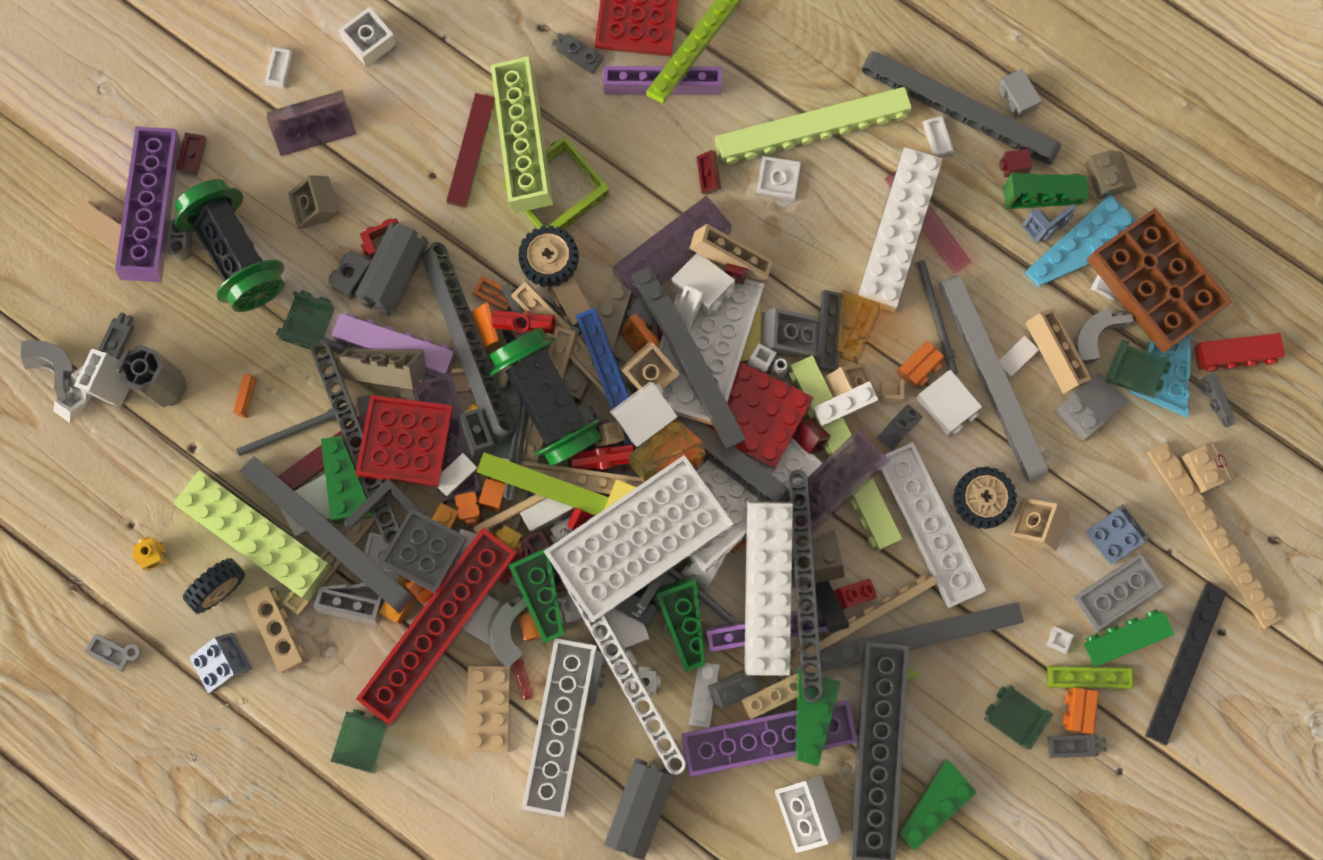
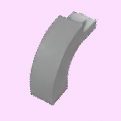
M1107 309L1092 316L1080 328L1073 345L1084 364L1095 363L1100 359L1098 349L1099 334L1108 329L1128 327L1134 322L1132 314L1125 315V312H1120L1112 315L1111 309Z
M39 340L22 341L21 359L24 368H43L52 371L55 374L54 389L57 399L66 400L67 391H70L71 374L74 373L67 354L61 348L49 342Z
M521 593L511 599L512 604L510 605L506 601H502L494 610L489 623L488 636L490 646L497 659L506 668L510 667L523 655L514 644L510 634L512 621L527 607Z

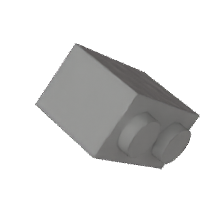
M1023 68L1003 77L998 85L1000 95L1005 97L1010 112L1015 114L1016 118L1038 109L1042 102Z

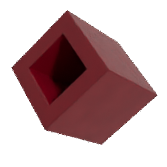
M1029 149L1004 153L999 162L1000 170L1004 172V177H1010L1011 173L1028 174L1030 172L1032 164Z
M815 420L802 422L799 425L793 439L809 454L821 451L831 435Z

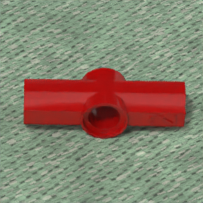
M494 310L491 324L496 329L515 330L520 333L525 331L531 332L542 327L544 333L553 334L556 327L555 315L536 314L530 311ZM521 317L526 319L527 326L521 323Z
M634 444L595 447L592 450H584L572 455L573 468L583 470L591 468L601 470L612 468L615 465L636 462V449Z

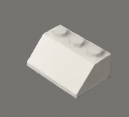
M821 775L775 790L796 853L827 845L843 837Z

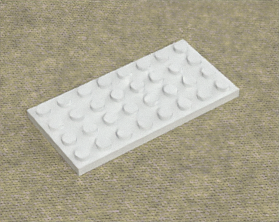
M746 278L744 285L739 283L734 285L735 292L729 299L726 298L722 302L718 311L706 316L698 310L692 326L688 330L726 402H728L764 289V283ZM678 293L674 301L675 308L681 297ZM663 334L658 349L677 369L680 375L663 389L665 394L662 396L667 402L670 400L677 409L674 412L676 415L712 425L673 356L669 343Z
M793 438L775 470L752 459L786 485L788 490L789 475L792 471L797 469L804 471L809 480L823 468V463L813 454H809ZM709 460L698 468L696 472L733 522V525L688 556L705 573L747 536V501L763 502ZM797 477L792 482L795 485H801L804 480ZM788 494L782 502H785L790 497V494Z
M683 455L546 549L544 553L593 623L730 528L733 522L688 459Z

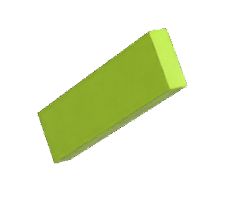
M1047 666L1048 688L1133 689V668Z

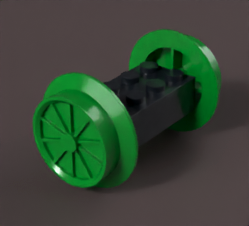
M213 179L193 186L178 198L175 208L179 214L176 217L175 225L180 231L196 232L224 282L216 293L218 301L230 303L232 309L236 312L250 311L270 302L281 293L285 286L281 278L284 272V265L279 260L263 261L259 257L253 242L249 239L243 225L235 215V211L243 202L242 192L237 188H230L224 180Z
M542 327L491 353L490 357L495 368L490 375L492 376L510 367L505 372L545 444H548L535 452L534 455H544L549 465L552 466L600 440L602 437L596 426L601 418L599 417L585 424L586 422L547 350L544 349L538 352L558 340L557 338H547Z

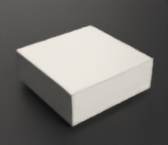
M1054 626L1046 646L1067 654L1074 634Z

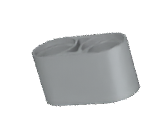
M173 219L169 223L167 248L177 260L183 261L188 259L191 254L192 232L182 231L176 233L178 228L175 225L176 219ZM179 246H183L180 252H176Z

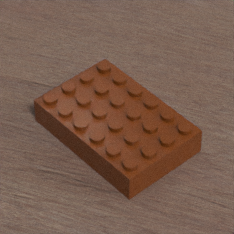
M1156 208L1099 247L1086 259L1127 311L1132 314L1135 321L1162 354L1233 302Z

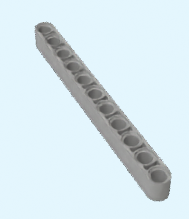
M956 275L939 282L942 296L1025 479L1030 482L1048 475V468L962 278L960 275Z

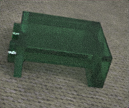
M301 290L299 293L294 291L292 294L294 301L283 328H278L276 336L282 341L311 350L312 345L325 336L335 308L327 298L319 297L317 299L312 297V294Z
M1121 339L1108 370L1106 382L1154 398L1156 392L1160 393L1164 385V381H1162L1163 375H1168L1172 363L1169 362V355L1165 354L1164 357L1131 347L1129 346V341Z
M1011 684L1006 685V687L1002 686L996 694L998 699L994 705L991 703L985 710L984 714H986L984 720L1025 750H1031L1054 714L1047 709L1043 710L1013 689L1014 686Z
M353 709V712L346 711L331 762L375 773L377 768L376 761L389 725L375 714L373 718L366 717V712Z

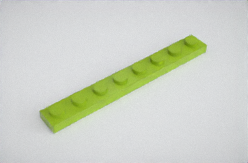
M716 0L646 90V96L664 104L742 0Z

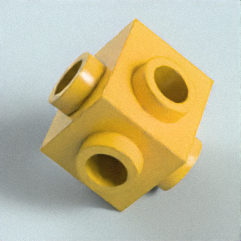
M144 537L138 540V544L132 546L134 549L133 558L137 564H140L143 570L149 571L167 563L164 552H166L165 547L161 541L155 538Z

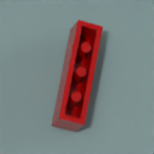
M1281 333L1200 342L1194 347L1198 370H1206V372L1218 371L1219 368L1226 367V370H1233L1241 365L1251 368L1258 366V363L1274 365L1285 357Z

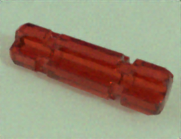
M517 659L512 664L513 670L516 671V680L519 689L522 691L520 692L523 700L533 698V692L529 688L530 682L527 672L523 668L525 667L522 659Z

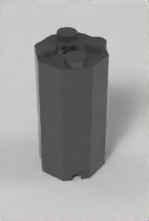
M393 223L389 224L355 293L362 306L368 309L374 307L379 310V313L390 317L391 313L395 314L429 244L426 237L422 235L421 239L418 238L417 231L402 224L396 223L395 226Z
M143 345L123 352L117 365V370L121 375L123 384L147 401L161 407L172 406L180 401L186 389V380L176 366L156 350Z
M635 758L604 845L616 851L624 852L629 856L645 860L676 774L670 773L665 768L661 772L662 767L652 763L648 767L646 766L647 761Z

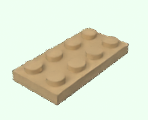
M468 666L465 752H508L511 667Z

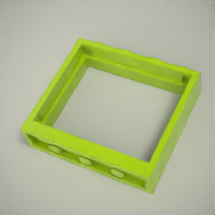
M565 136L557 142L554 141L551 147L546 150L548 164L566 151L596 189L549 224L553 225L554 228L560 227L562 231L610 196L609 187ZM505 180V181L503 182V187H504V190L507 192L506 180ZM531 210L523 211L537 230L540 229V226H544Z

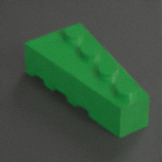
M1011 173L1003 187L1006 209L1071 206L1073 204L1084 205L1089 199L1086 175Z
M342 436L321 439L330 519L334 523L339 524L344 523L367 500V496L360 478L355 475L356 468L345 439ZM372 509L361 520L375 518Z
M549 547L509 565L543 643H547L566 633L554 566L544 553Z
M692 575L661 586L656 591L657 599L685 672L705 665L696 575Z
M1155 609L1145 613L1147 616L1138 620V617L1126 621V626L1119 628L1116 625L1106 629L1107 633L1099 636L1096 633L1086 637L1087 642L1083 644L1093 666H1099L1175 635L1165 612Z
M799 669L797 670L795 760L819 766L841 681L821 676L822 698L818 703L811 704L806 702L803 697L802 676ZM805 671V673H806L808 676H814V675H815L814 673H810V672ZM811 687L806 691V694L810 698H816L819 691Z
M943 759L923 793L920 794L917 802L897 830V835L910 850L915 851L977 793L948 759Z

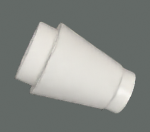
M780 358L773 361L768 370L770 376L778 380L785 378L788 374L786 360Z

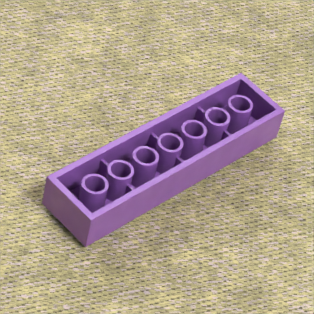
M135 127L115 266L120 280L162 282L180 147L177 129Z
M849 700L835 703L823 750L858 743ZM796 711L682 733L681 737L689 777L794 756L796 752Z

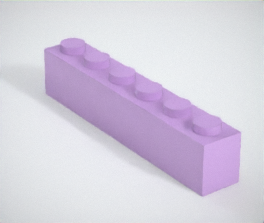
M340 313L331 335L335 341L338 340L356 348L423 349L427 372L449 378L456 359V354L452 351L453 348L447 345H441V347L434 345L433 341L426 338L422 340L416 339L413 334L408 332L398 333L396 329L390 326H385L384 328L377 326L376 322L366 319V321L359 320L358 316L347 313V315Z

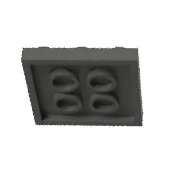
M411 508L381 558L379 565L436 594L467 541V537Z

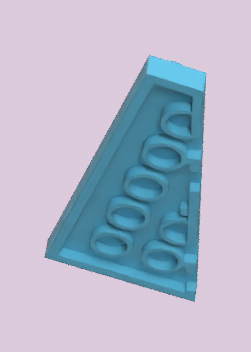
M1110 194L1036 261L1025 274L1040 287L1059 279L1061 276L1090 265L1086 259L1095 250L1137 220Z
M1192 333L1163 354L1151 340L1130 393L1185 418L1188 417V399L1190 394L1188 385L1191 368L1190 337Z

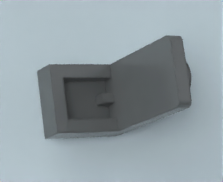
M907 404L877 438L893 451L923 417Z

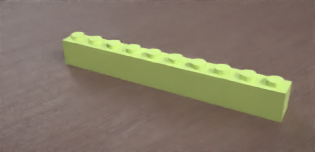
M902 87L717 135L715 145L721 165L726 163L727 165H732L741 159L751 160L760 154L770 155L775 153L776 150H789L795 147V145H808L814 140H827L833 135H846L852 130H865L871 125H884L894 119L897 121L903 120L909 116L911 105L906 89Z
M812 355L790 365L788 377L792 384H796L798 390L814 397L806 414L810 420H815L821 426L813 407L832 399L833 396ZM840 418L830 424L821 426L831 435L823 449L826 455H830L834 462L832 463L834 472L841 476V486L844 492H848L851 497L849 501L852 509L858 511L860 516L858 519L862 529H866L870 536L868 537L870 546L878 552L900 542L902 537L844 419Z

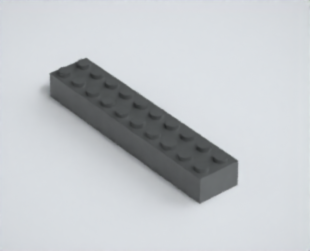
M864 641L849 850L851 860H895L910 647L907 644Z

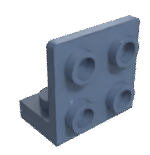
M1074 204L1071 205L1051 222L1048 221L1044 212L1035 208L1021 226L1036 243L1042 239L1046 241L1054 234L1055 230L1061 229L1069 222L1068 220L1074 216L1072 212L1076 206Z
M1123 504L1086 531L1087 535L1110 564H1114L1148 539V535Z
M232 632L213 638L190 656V660L208 693L216 690L230 678L252 669Z

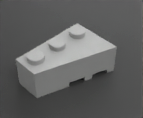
M363 582L355 585L343 584L319 587L313 607L319 614L378 626L382 615L378 612L385 601Z

